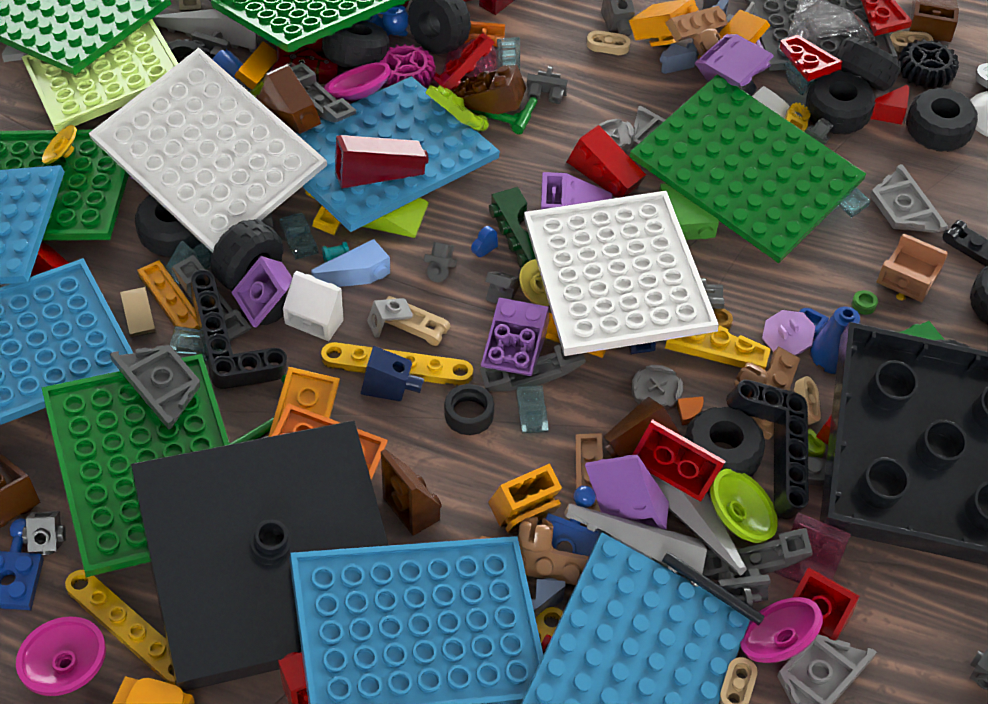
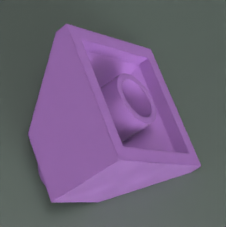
M260 256L234 288L232 294L253 327L257 328L285 294L291 284L292 277L282 262Z

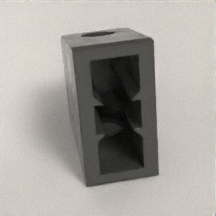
M603 0L601 13L609 32L623 34L627 37L630 36L632 29L629 20L635 14L632 0Z

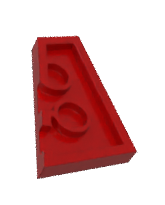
M861 0L874 36L910 28L912 20L895 0Z
M480 34L462 50L459 59H451L446 64V70L441 75L436 72L432 79L443 88L454 90L461 83L460 79L466 73L468 74L475 69L476 62L481 57H485L490 53L495 42L486 34Z
M794 35L780 41V49L807 82L824 75H829L842 68L843 61L799 35Z

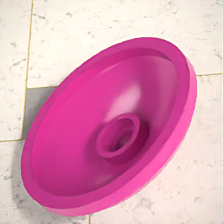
M371 63L353 68L329 81L325 86V90L338 100L343 98L346 101H354L366 98L377 92L388 80L391 73L390 66L387 63Z
M794 597L777 601L759 611V613L765 616L759 626L750 620L740 645L745 655L756 662L777 663L790 659L804 651L816 639L823 623L822 612L814 601L807 598Z
M69 616L48 621L32 631L21 644L16 657L17 674L24 686L36 694L59 696L73 692L87 684L100 670L106 655L104 636L94 623L81 617Z

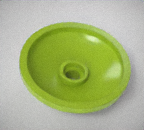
M731 469L720 471L710 486L712 505L719 519L732 533L741 539L753 543L768 541L777 531L778 519L774 505L767 493L754 479L745 473H736Z

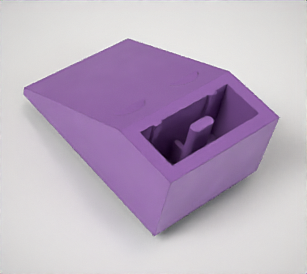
M726 34L695 62V65L707 82L718 74L730 85L744 86L752 80V76L757 71H761L768 66V61L774 55L737 34Z
M543 172L541 210L612 199V193L567 173Z
M499 298L481 367L532 376L549 324V307Z
M638 455L601 459L585 464L602 513L666 530L669 501Z

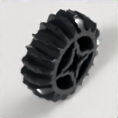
M923 38L921 42L914 40L913 43H908L899 56L902 78H908V83L913 82L916 84V87L920 85L924 89L926 87L935 89L936 86L943 88L944 85H949L956 77L959 68L958 56L954 54V50L948 49V45H942L941 41L937 43L933 42L932 39L926 41Z

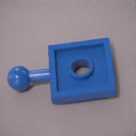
M580 486L574 492L573 497L577 506L588 508L596 500L595 491L589 486ZM548 513L546 520L550 521L554 526L553 548L557 550L561 542L568 541L573 547L572 553L590 556L601 533L587 529V527L580 525L581 522L572 518L568 521Z
M23 518L16 519L10 525L9 531L13 537L10 551H0V608L31 611L44 561L42 554L21 553L23 547L22 531L23 527L26 526V519ZM5 576H16L14 582L10 585L1 584Z

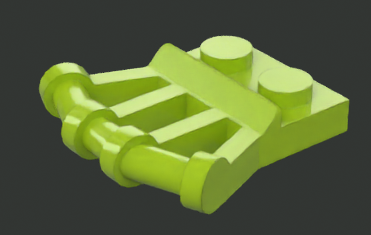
M430 85L425 93L450 112L461 123L470 126L474 130L482 132L487 130L489 123L486 116L475 115L464 106V99L457 97L448 88H443L440 85L437 88Z

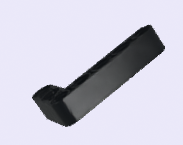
M208 270L194 272L191 277V296L213 385L220 389H228L281 379L285 375L287 355L282 349L267 348L233 354L215 278ZM215 349H220V350H223V351L216 352V351H214V350H215ZM245 367H252L254 369L247 370ZM220 371H226V372H228V373H227V374H221V373H219V372H220Z
M742 380L727 395V405L732 409L743 411L748 416L774 422V510L781 518L791 519L803 510L809 501L807 401L802 395L751 380Z

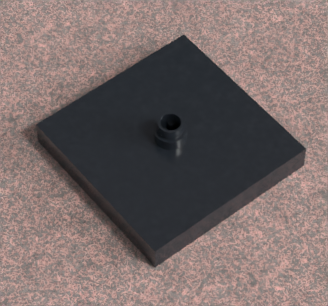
M853 322L848 323L840 336L819 529L988 566V352Z
M355 420L131 464L132 479L175 684L183 692L279 670L278 660L283 659L292 652H302L289 560L290 553L389 546Z

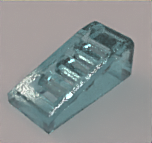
M519 37L497 39L496 70L503 65H518L520 70ZM513 47H514V49L503 50V48H513Z

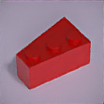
M597 125L578 140L566 163L600 187L612 193L616 198L627 196L641 184L646 176L641 168L600 125Z

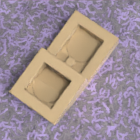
M142 287L120 292L130 337L156 332L146 288Z

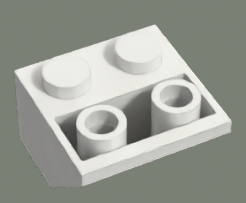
M296 271L283 306L285 324L330 341L343 322L341 288L332 283L316 279L312 275Z

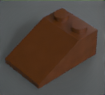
M382 450L383 499L412 536L440 521V508L442 504L436 494H431L428 491L424 479L419 474L416 475L409 466L388 450Z
M0 453L1 528L16 516L30 512L34 506L41 502L30 477Z

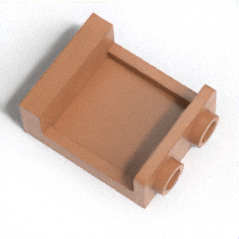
M903 234L890 259H886L882 265L876 283L923 302L940 274L948 252Z

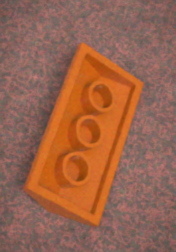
M288 403L272 436L338 424L340 422ZM357 429L370 479L372 480L381 460V451L385 449L388 440Z

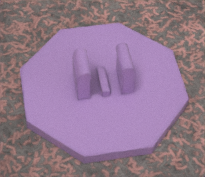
M782 310L765 321L762 340L768 348H771L772 352L779 346L797 356L812 347L815 325L803 312Z

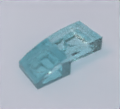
M303 213L279 219L295 260L319 253L318 246L310 233L309 224Z
M175 326L170 343L174 351L185 354H202L204 361H207L200 330ZM215 349L214 351L220 352V351H223V350Z
M543 386L517 387L516 394L522 434L548 432Z

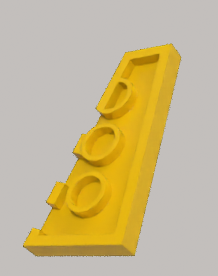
M720 325L718 332L668 339L665 349L740 368L745 367V364L750 362L764 370L766 369L771 348L742 335L736 337L728 332L729 329Z

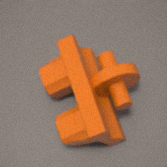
M470 21V33L465 44H470L480 34L484 33L495 42L492 46L504 47L505 24Z

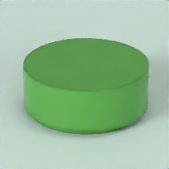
M866 290L856 292L852 300L853 309L863 315L872 314L878 304L876 295Z

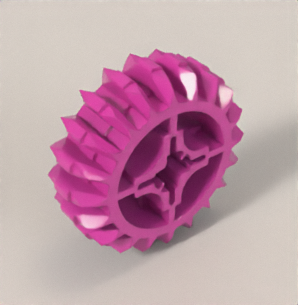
M396 44L395 48L389 47L386 56L380 61V63H387L391 69L390 76L382 88L389 87L411 76L424 87H429L430 83L433 82L432 78L435 72L433 56L429 55L428 50L423 51L422 46L416 48L414 44L411 46H406V44L399 46Z

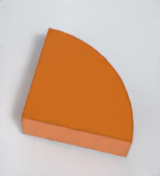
M703 397L677 399V408L682 425L689 424L702 411Z

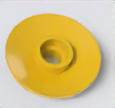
M74 125L65 127L52 139L43 153V163L51 164L62 156L67 158L74 150L72 143L77 132V128Z

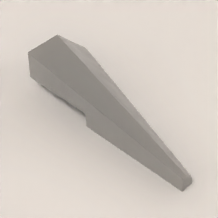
M216 9L162 14L152 18L157 26L167 28L168 32L174 33L177 30L185 32L186 36L191 37L194 31L206 35H212L214 31H219L222 33L223 39L230 42L232 48L237 49L241 46L249 48L250 52H254L257 49L258 34Z
M651 474L669 501L668 510L683 522L690 532L741 576L747 568L726 527L716 514L708 493L700 502Z
M570 503L564 511L565 517L587 525V529L593 532L599 530L610 535L613 539L679 575L682 574L662 562L667 552H670L703 574L707 548L700 539ZM691 581V584L693 586L699 587L697 584Z

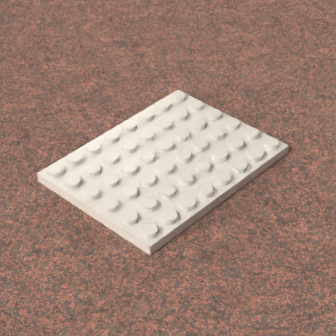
M197 48L89 133L90 138L212 253L215 244L231 226L243 220L258 219L261 221L327 166L326 159L200 48Z
M667 191L524 212V220L564 356L718 332L719 324Z

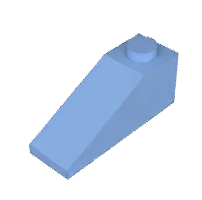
M373 239L312 269L311 275L316 279L332 283L337 287L370 284L390 274V257Z

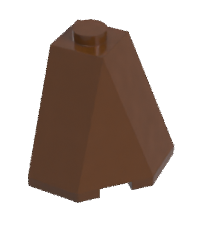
M288 64L266 73L263 80L264 85L256 99L295 133L301 134L321 124L313 101Z
M647 397L603 436L608 443L604 447L612 459L632 455L651 420L660 423L679 435L681 434L664 406Z

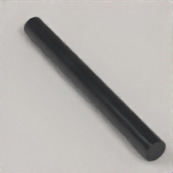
M670 552L665 554L662 562L758 626L761 624L765 617L764 615Z

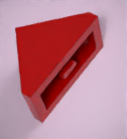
M904 85L876 98L871 119L902 125L907 111L910 87Z

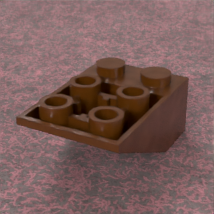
M913 0L910 18L912 24L909 32H925L935 40L951 42L958 23L959 7L957 0Z
M504 65L495 71H482L473 77L463 76L460 79L461 83L459 86L452 90L457 97L464 99V106L467 109L502 114L519 109L526 91V85L518 65Z

